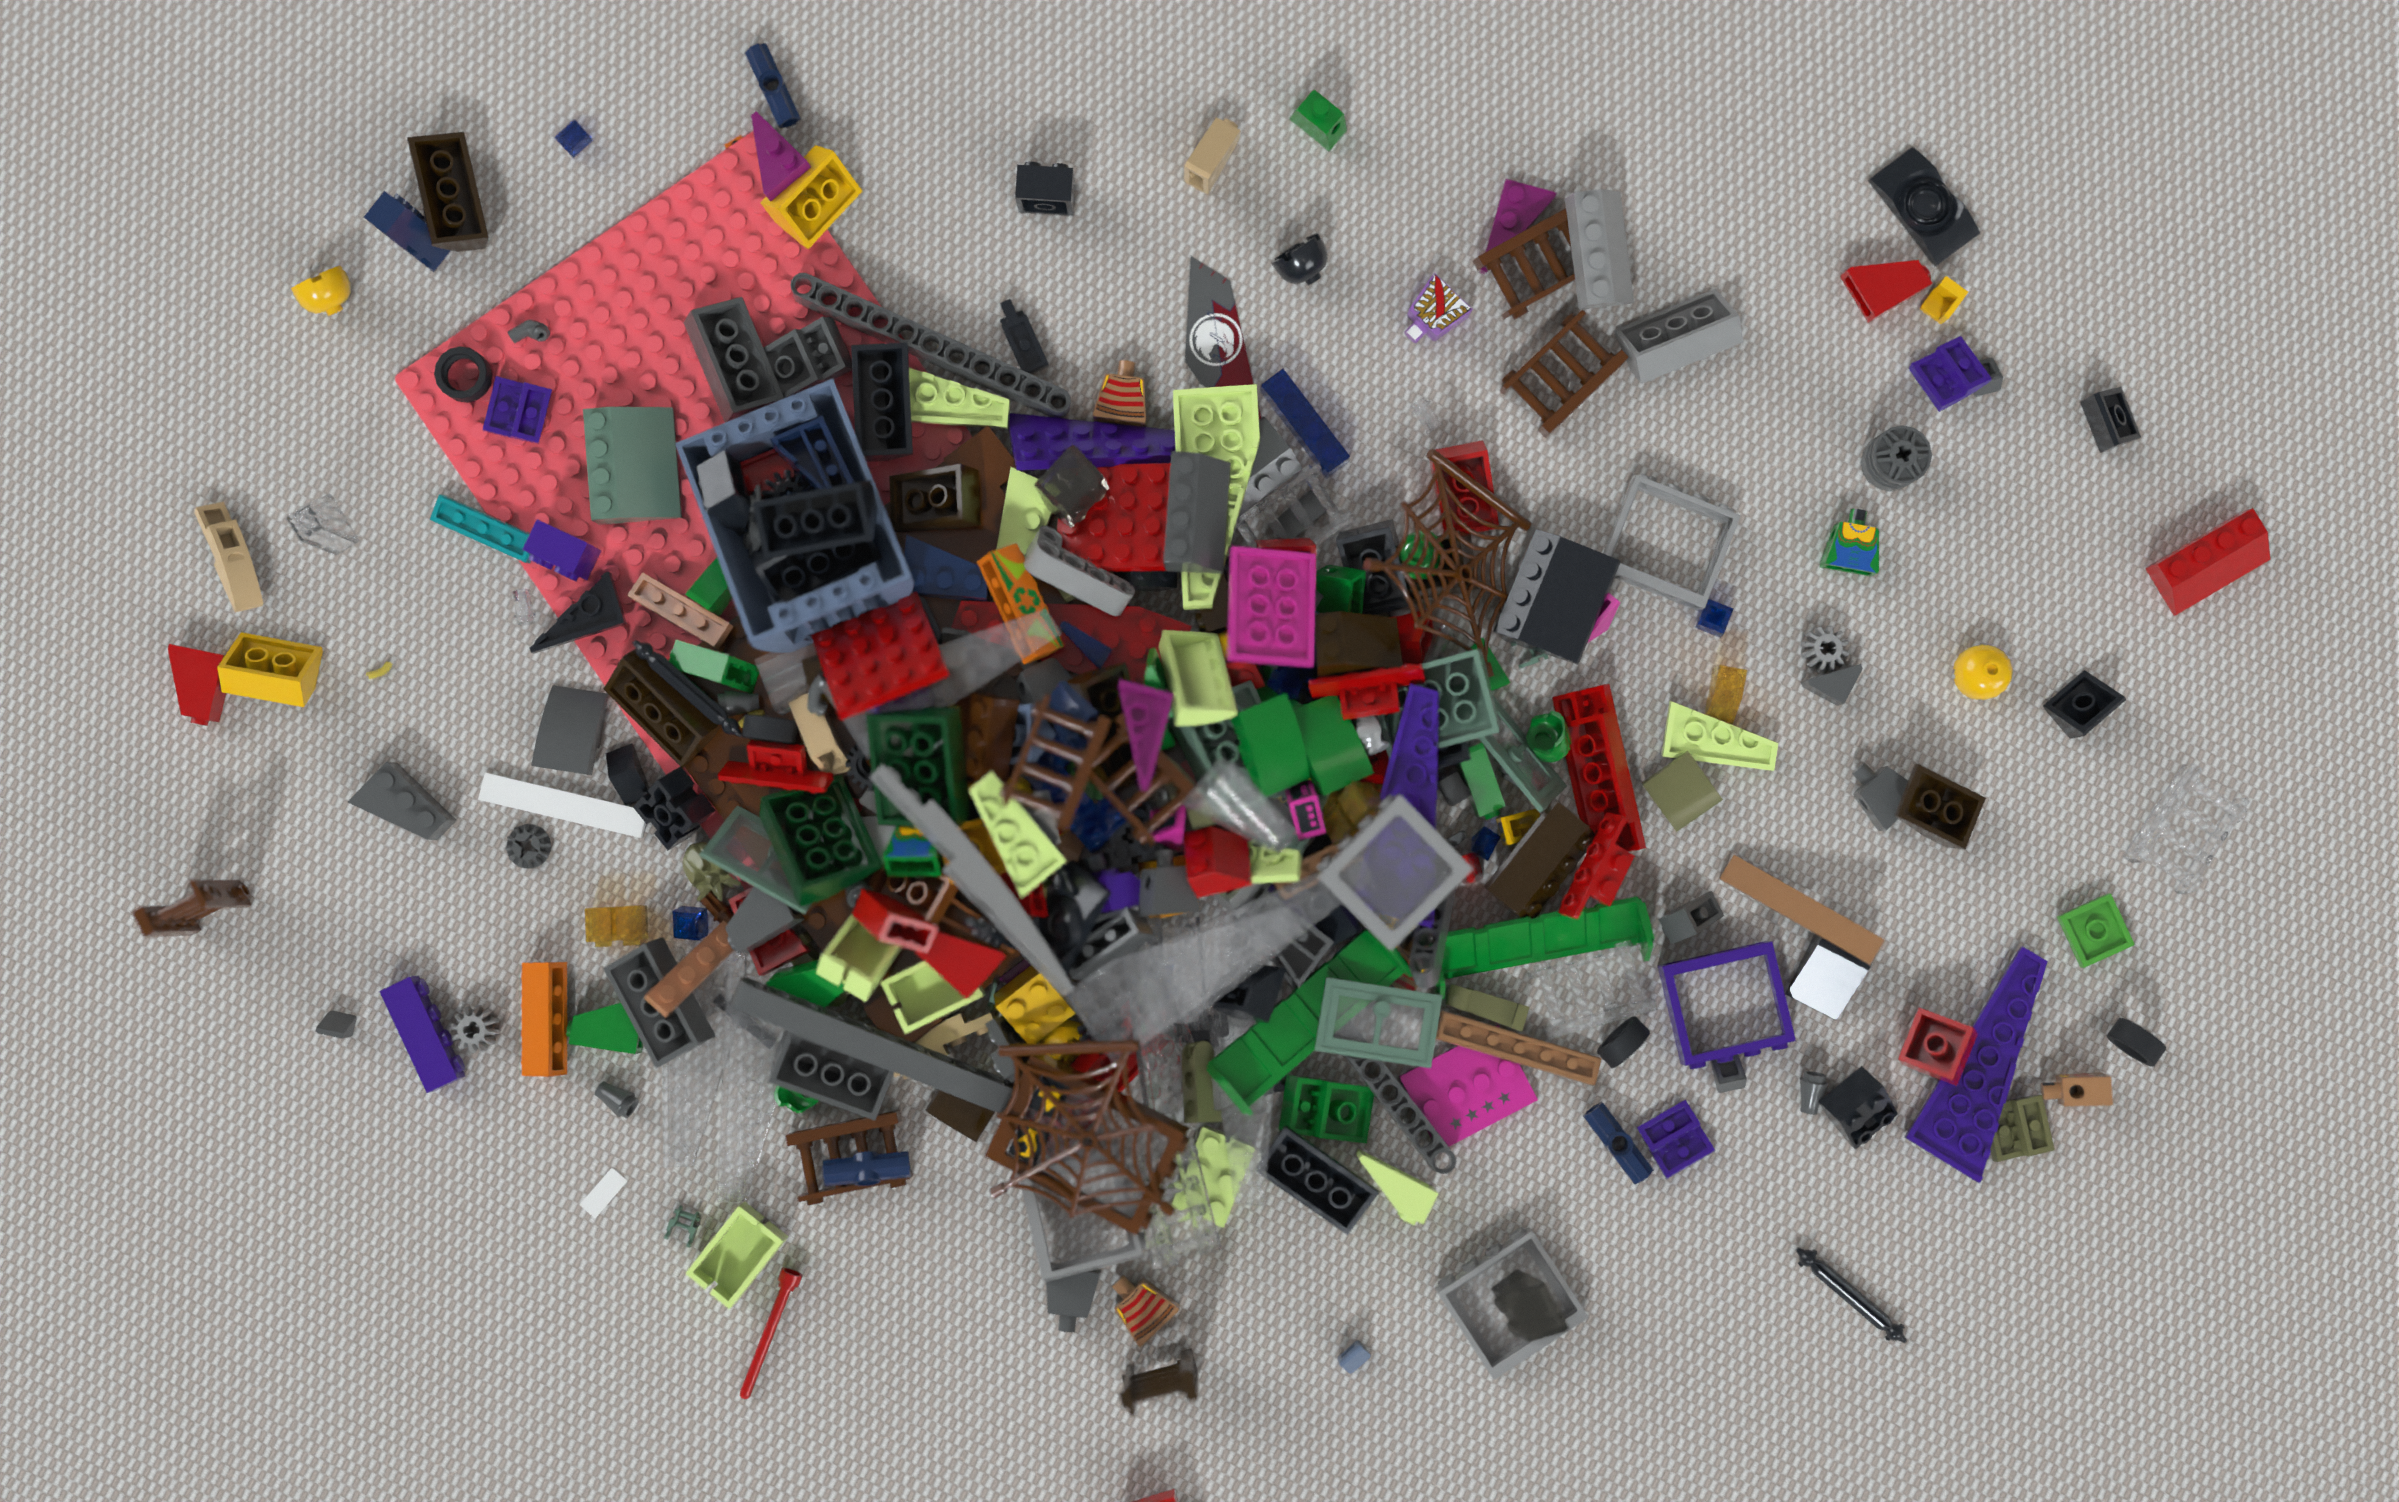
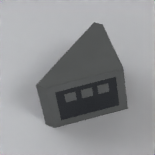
M1861 664L1802 681L1801 684L1808 691L1839 706L1846 702L1863 668Z

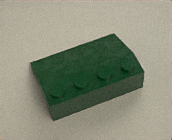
M931 706L868 713L865 715L872 774L882 764L886 768H892L901 779L899 782L907 790L912 789L920 797V804L923 807L932 799L957 827H960L971 817L960 707ZM873 782L878 825L915 826Z
M842 775L834 776L833 781L823 793H811L809 791L792 789L760 798V819L799 907L825 900L883 868V863Z

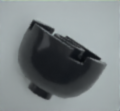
M1319 233L1306 237L1308 240L1306 243L1298 242L1278 255L1275 261L1271 262L1283 280L1292 284L1306 282L1307 285H1311L1322 277L1319 272L1326 266L1328 253Z

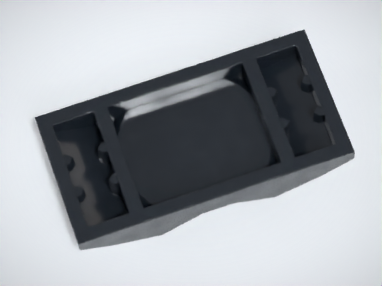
M1911 147L1868 180L1934 267L1980 234L1965 204L1950 192L1937 168L1914 147Z
M1070 860L1066 866L1071 873L1069 877L1077 891L1070 894L1064 881L1059 880L1057 875L1047 888L1046 907L1048 916L1044 918L1036 917L1032 921L1066 977L1112 893L1075 860ZM1021 953V956L1029 962V960Z

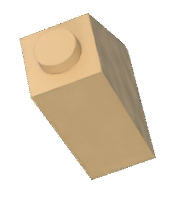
M1215 118L1184 165L1185 183L1209 195L1240 140L1241 130L1237 129V124L1226 118L1223 120Z
M808 693L800 695L796 700L790 702L789 706L811 759L821 772L833 773V776L846 773L851 768L845 766V762L848 760L846 758L847 752L827 710L823 716H817L815 713L811 714L807 708Z

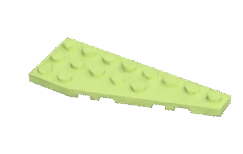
M1257 384L1173 390L1176 452L1202 453L1231 464L1224 566L1260 444ZM1182 572L1184 610L1213 608L1222 574Z

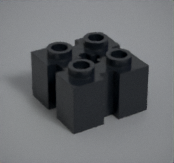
M681 766L659 778L650 787L649 793L642 796L633 806L646 824L651 822L656 828L654 834L667 851L690 838L700 828V824L705 822L715 812L709 800L702 793L697 795L693 790L694 782Z
M1154 799L1142 802L1131 812L1142 825L1150 819V811L1157 809ZM1117 810L1095 816L1101 838L1109 837L1111 847L1105 849L1110 869H1120L1137 864L1136 856L1142 855L1143 861L1156 858V851L1169 850L1168 847L1158 842L1151 847L1147 842L1142 845L1134 838L1135 842L1132 843L1131 839L1129 840L1127 837L1129 828L1132 826Z

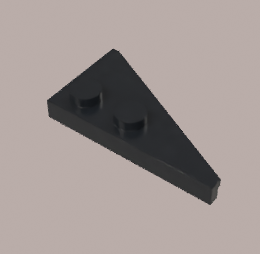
M610 572L604 573L601 576L602 578L589 591L586 590L580 596L577 603L572 604L557 618V622L546 633H542L535 640V643L529 647L531 653L535 654L627 624L612 574Z

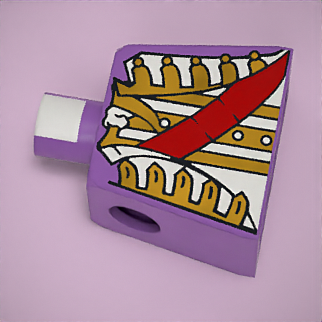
M1434 273L1409 308L1407 316L1413 323L1404 333L1415 344L1425 334L1435 342L1466 320L1473 309Z

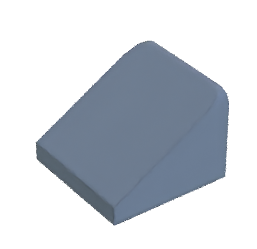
M1356 1340L1338 1356V1363L1344 1370L1352 1374L1371 1357V1354L1359 1340Z

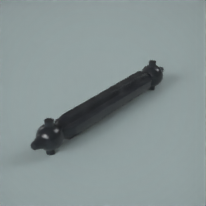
M637 640L633 641L637 656L641 659H647L649 666L713 723L722 725L724 733L738 737L742 736L738 721L734 718H728L726 711L662 654L653 652L651 644Z
M1799 1247L1796 1248L1800 1260L1798 1265L1800 1267H1810L1815 1276L1876 1328L1886 1331L1885 1339L1887 1341L1907 1342L1903 1332L1904 1325L1892 1324L1890 1317L1825 1261L1816 1259L1817 1251L1815 1249L1811 1251Z

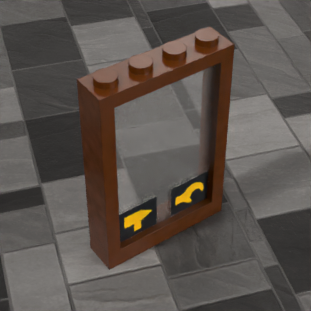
M1031 1055L1027 1065L1039 1070L1055 1074H1082V1072L1049 1055ZM1024 1072L1019 1080L1016 1100L1008 1115L1019 1117L1027 1100L1030 1078ZM1034 1073L1044 1085L1063 1090H1081L1101 1083L1092 1077L1075 1080L1056 1079ZM1035 1084L1031 1103L1023 1118L1031 1121L1035 1120L1041 1108L1043 1092ZM1106 1085L1099 1090L1085 1094L1051 1093L1059 1101L1074 1105L1084 1104L1104 1097L1108 1086ZM1118 1091L1119 1101L1127 1117L1135 1127L1144 1125L1132 1108L1127 1095ZM1112 1094L1109 1104L1113 1116L1122 1130L1128 1129L1130 1127L1122 1118L1115 1103L1114 1094ZM1048 1098L1045 1110L1039 1123L1049 1125L1055 1110V1105ZM1134 1099L1136 1106L1150 1124H1158V1128L1152 1131L1150 1147L1151 1165L1156 1186L1163 1199L1167 1190L1163 1188L1166 1178L1172 1179L1178 1167V1163L1174 1161L1178 1153L1183 1154L1190 1142L1191 1138L1187 1137L1190 1128ZM1102 1103L1092 1108H1065L1072 1116H1087L1099 1111ZM1106 1109L1104 1117L1110 1132L1117 1131ZM1060 1111L1053 1127L1062 1129L1068 1120ZM1095 1118L1078 1122L1088 1131L1092 1128ZM1001 1119L985 1157L1013 1171L1015 1146L1012 1134ZM1010 1122L1016 1132L1019 1143L1020 1155L1017 1174L1021 1175L1026 1172L1029 1163L1030 1147L1027 1136L1020 1125ZM1102 1122L1098 1128L1100 1134L1106 1133ZM1071 1124L1068 1131L1079 1133L1078 1130ZM1026 1126L1034 1144L1033 1168L1041 1162L1042 1146L1036 1128ZM1042 1130L1046 1143V1160L1055 1156V1142L1051 1132ZM1148 1131L1138 1133L1136 1147L1137 1162L1144 1184L1154 1192L1147 1168L1146 1141ZM1057 1134L1060 1142V1152L1065 1150V1143L1062 1136ZM1133 1134L1126 1135L1124 1149L1125 1167L1137 1176L1132 1158ZM1088 1136L1089 1142L1093 1143L1092 1138ZM1067 1137L1069 1147L1079 1143V1140ZM1116 1137L1111 1140V1152L1120 1161L1121 1137ZM1102 1140L1100 1144L1107 1150V1140ZM1081 1148L1075 1151V1153L1083 1158L1084 1149ZM1093 1148L1090 1152L1088 1164L1095 1161L1108 1160L1097 1149ZM1070 1155L1061 1159L1079 1175L1081 1164L1077 1159ZM1056 1162L1048 1166L1076 1187L1077 1180L1067 1169ZM1098 1165L1086 1170L1084 1180L1101 1174L1121 1171L1115 1165ZM1045 1170L1036 1173L1061 1187L1073 1198L1074 1193L1059 1179ZM1116 1176L1083 1185L1080 1196L1102 1190L1138 1186L1127 1176ZM1032 1177L1027 1178L1033 1181L1034 1183L1065 1198L1059 1191L1049 1186L1048 1184L1037 1179H1034ZM1122 1192L1079 1201L1078 1206L1088 1208L1116 1201L1152 1198L1145 1192ZM1154 1204L1115 1206L1092 1211V1213L1136 1236L1143 1228L1145 1230L1149 1228L1155 1215L1151 1213Z

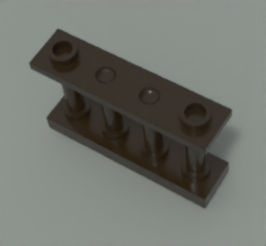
M1192 1348L1181 1351V1359L1177 1360V1364L1134 1374L1133 1366L1129 1364L1126 1365L1125 1374L1122 1375L1123 1391L1119 1392L1122 1408H1128L1130 1417L1136 1415L1138 1402L1172 1393H1185L1187 1402L1199 1399V1374Z

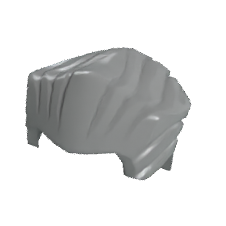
M1377 715L1352 719L1351 722L1368 757L1388 748L1389 743L1384 741Z

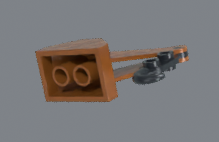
M883 862V868L877 870L868 883L874 892L891 897L936 925L943 921L977 936L997 948L1001 947L1011 954H1014L1017 949L996 926L990 924L953 898L959 887L956 884H950L948 876L943 873L942 876H888ZM950 902L970 915L964 918V925L943 916Z

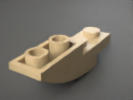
M224 502L196 507V518L215 558L214 567L234 611L240 612L263 606L256 572L236 519H231Z
M992 1011L967 1022L962 1012L931 1029L916 1044L944 1055H949L947 1043L950 1042L951 1047L966 1042V1035L976 1031L977 1036L987 1033L988 1028L985 1024L996 1017ZM894 1072V1077L900 1076V1074Z

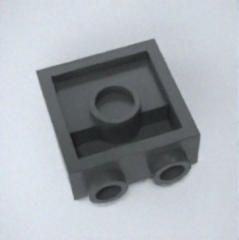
M1004 1016L994 1018L985 1024L988 1028L990 1040L998 1048L1000 1045L1027 1044ZM998 1050L990 1054L996 1072L1002 1075L1004 1079L1009 1078L1011 1082H1014V1061L1009 1056L1000 1057ZM1018 1056L1025 1064L1030 1059V1056ZM1019 1068L1020 1079L1023 1074V1071Z

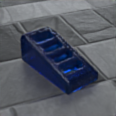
M1062 621L1060 625L1062 631L1098 669L1103 668L1113 653L1112 649L1066 621Z

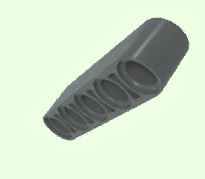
M1440 855L1436 856L1435 884L1451 869ZM1456 887L1435 907L1434 920L1437 921L1434 922L1432 928L1419 924L1416 926L1409 968L1415 984L1420 988H1431L1439 980Z

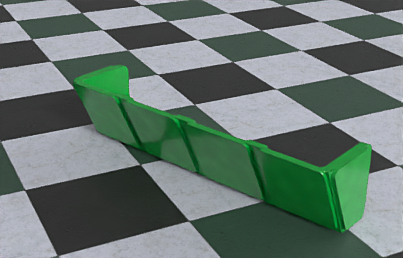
M1639 897L1615 900L1611 906H1606L1602 903L1596 904L1592 908L1584 906L1578 919L1563 916L1556 911L1541 914L1539 918L1524 917L1487 924L1480 929L1471 927L1449 931L1440 977L1434 986L1435 994L1443 995L1442 1000L1445 999V979L1636 943L1639 944L1643 962L1649 961L1653 949L1654 934L1645 901L1642 902Z
M1364 928L1335 953L1334 957L1307 977L1300 987L1297 986L1292 990L1291 994L1274 1006L1269 1023L1256 1021L1249 1027L1248 1031L1236 1038L1215 1056L1206 1066V1071L1244 1115L1247 1113L1250 1117L1253 1111L1249 1107L1314 1051L1326 977L1389 987L1402 974L1407 975L1409 978L1412 977L1409 963L1396 947L1392 951L1388 950L1367 928ZM1339 995L1334 1033L1372 1000Z

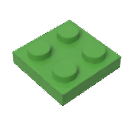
M2105 894L2056 916L2080 968L2090 966L2135 945L2111 894Z

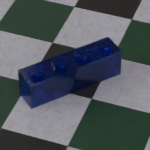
M1284 368L1261 384L1260 392L1326 479L1349 462L1350 455Z

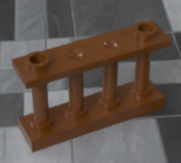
M1566 208L1481 254L1472 261L1477 271L1486 267L1487 271L1491 270L1511 308L1501 315L1503 319L1511 315L1514 320L1529 312L1527 309L1529 305L1575 281V274L1568 277L1548 240L1550 237L1548 232L1557 227L1559 232L1562 231L1571 248ZM1531 241L1535 245H1539L1558 283L1544 290L1524 252L1526 250L1524 245ZM1507 254H1510L1511 258L1514 257L1535 295L1522 303L1500 265L1502 263L1500 258Z
M1583 309L1577 315L1572 312L1561 323L1564 328L1517 373L1513 369L1501 380L1504 383L1500 390L1503 395L1512 388L1542 418L1540 421L1543 425L1538 431L1545 438L1629 358L1622 349L1616 355L1612 352L1608 353L1579 323L1586 315ZM1570 331L1601 361L1599 364L1602 368L1596 374L1592 371L1588 372L1559 342ZM1550 350L1581 380L1579 383L1582 387L1576 393L1573 390L1569 391L1540 362ZM1530 369L1561 398L1560 402L1563 406L1556 412L1553 409L1549 410L1520 381Z
M1045 694L1043 701L1037 700L1031 716L1036 719L1010 782L1004 781L998 797L1003 799L1001 807L1006 809L1010 799L1053 815V819L1058 820L1056 828L1067 832L1111 720L1100 716L1097 723L1091 721V724L1071 717L1047 707L1051 696ZM1042 718L1085 734V738L1090 739L1087 750L1081 748L1079 751L1036 734ZM1031 746H1037L1075 761V765L1080 766L1076 777L1071 775L1066 777L1026 761ZM1024 772L1064 788V792L1069 793L1066 803L1060 802L1058 805L1015 788L1020 773Z
M1124 712L1116 718L1117 733L1100 747L1092 770L1124 741L1126 743L1130 741ZM1160 749L1155 763L1157 768L1155 771L1156 775L1150 781L1148 792L1138 790L1124 804L1112 791L1136 770L1134 757L1104 783L1092 770L1088 777V780L1134 828L1132 834L1142 845L1147 842L1151 847L1156 844V839L1151 833L1183 804L1185 806L1190 804L1195 808L1203 801V795ZM1075 765V767L1073 768L1076 774L1078 773V770L1080 768V766ZM1170 782L1177 790L1174 793L1176 796L1142 825L1131 812L1163 783L1167 785Z
M193 880L189 883L194 893L168 906H141L131 912L143 937L193 935L201 931L198 924L201 918L221 908H247L251 906L249 900L250 892L240 880Z
M900 1110L878 1114L876 1120L862 1117L790 1132L785 1135L787 1146L796 1145V1150L799 1149L808 1191L798 1196V1202L807 1201V1205H814L824 1202L823 1197L884 1184H890V1188L907 1185L906 1180L913 1177L912 1171L910 1172L911 1177L881 1180L880 1183L875 1185L858 1186L852 1183L835 1185V1187L819 1190L811 1152L812 1141L823 1139L824 1144H827L830 1160L841 1158L838 1143L841 1140L840 1135L850 1133L851 1137L855 1138L857 1153L869 1151L866 1135H868L869 1129L879 1128V1132L883 1134L886 1153L898 1152L893 1130L896 1129L895 1124L902 1121Z

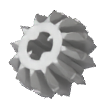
M1821 626L1815 628V633L1811 631L1806 633V638L1809 641L1801 642V647L1808 649V651L1802 653L1801 657H1810L1811 660L1807 663L1809 668L1817 663V672H1823L1826 667L1830 673L1835 671V665L1839 667L1844 665L1841 657L1849 656V652L1843 650L1842 647L1847 646L1849 641H1840L1843 635L1842 631H1838L1833 635V626H1827L1825 631ZM1827 644L1829 649L1826 651H1829V653L1822 654L1821 649L1823 647H1820V645Z
M476 1005L474 1009L470 1006L465 1007L463 1010L464 1014L458 1013L455 1015V1019L459 1024H451L450 1026L452 1030H457L458 1032L451 1039H461L458 1047L460 1049L468 1047L469 1053H476L477 1049L481 1052L487 1051V1044L494 1045L497 1042L492 1034H500L501 1032L500 1029L493 1026V1024L499 1022V1019H490L493 1011L486 1009L483 1012L482 1005ZM472 1025H476L475 1027H480V1032H472Z

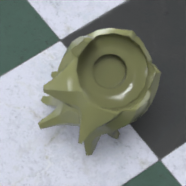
M697 842L691 844L685 851L682 866L692 886L700 891V895L696 900L701 901L712 890L718 900L722 901L724 886L728 885L733 888L734 885H741V882L735 880L732 873L700 856V853L708 843ZM725 848L722 853L734 859V857L728 853L727 848Z

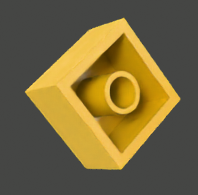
M1032 965L993 994L997 1010L1027 1044H1036L1075 1014L1070 997L1067 994L1062 996Z

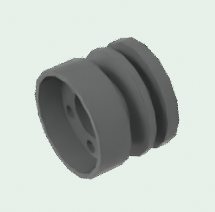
M1904 425L1891 427L1871 440L1863 450L1861 457L1863 475L1877 489L1889 492L1901 490L1924 476L1931 464V446L1924 434L1913 427ZM1896 454H1903L1904 458L1897 459Z

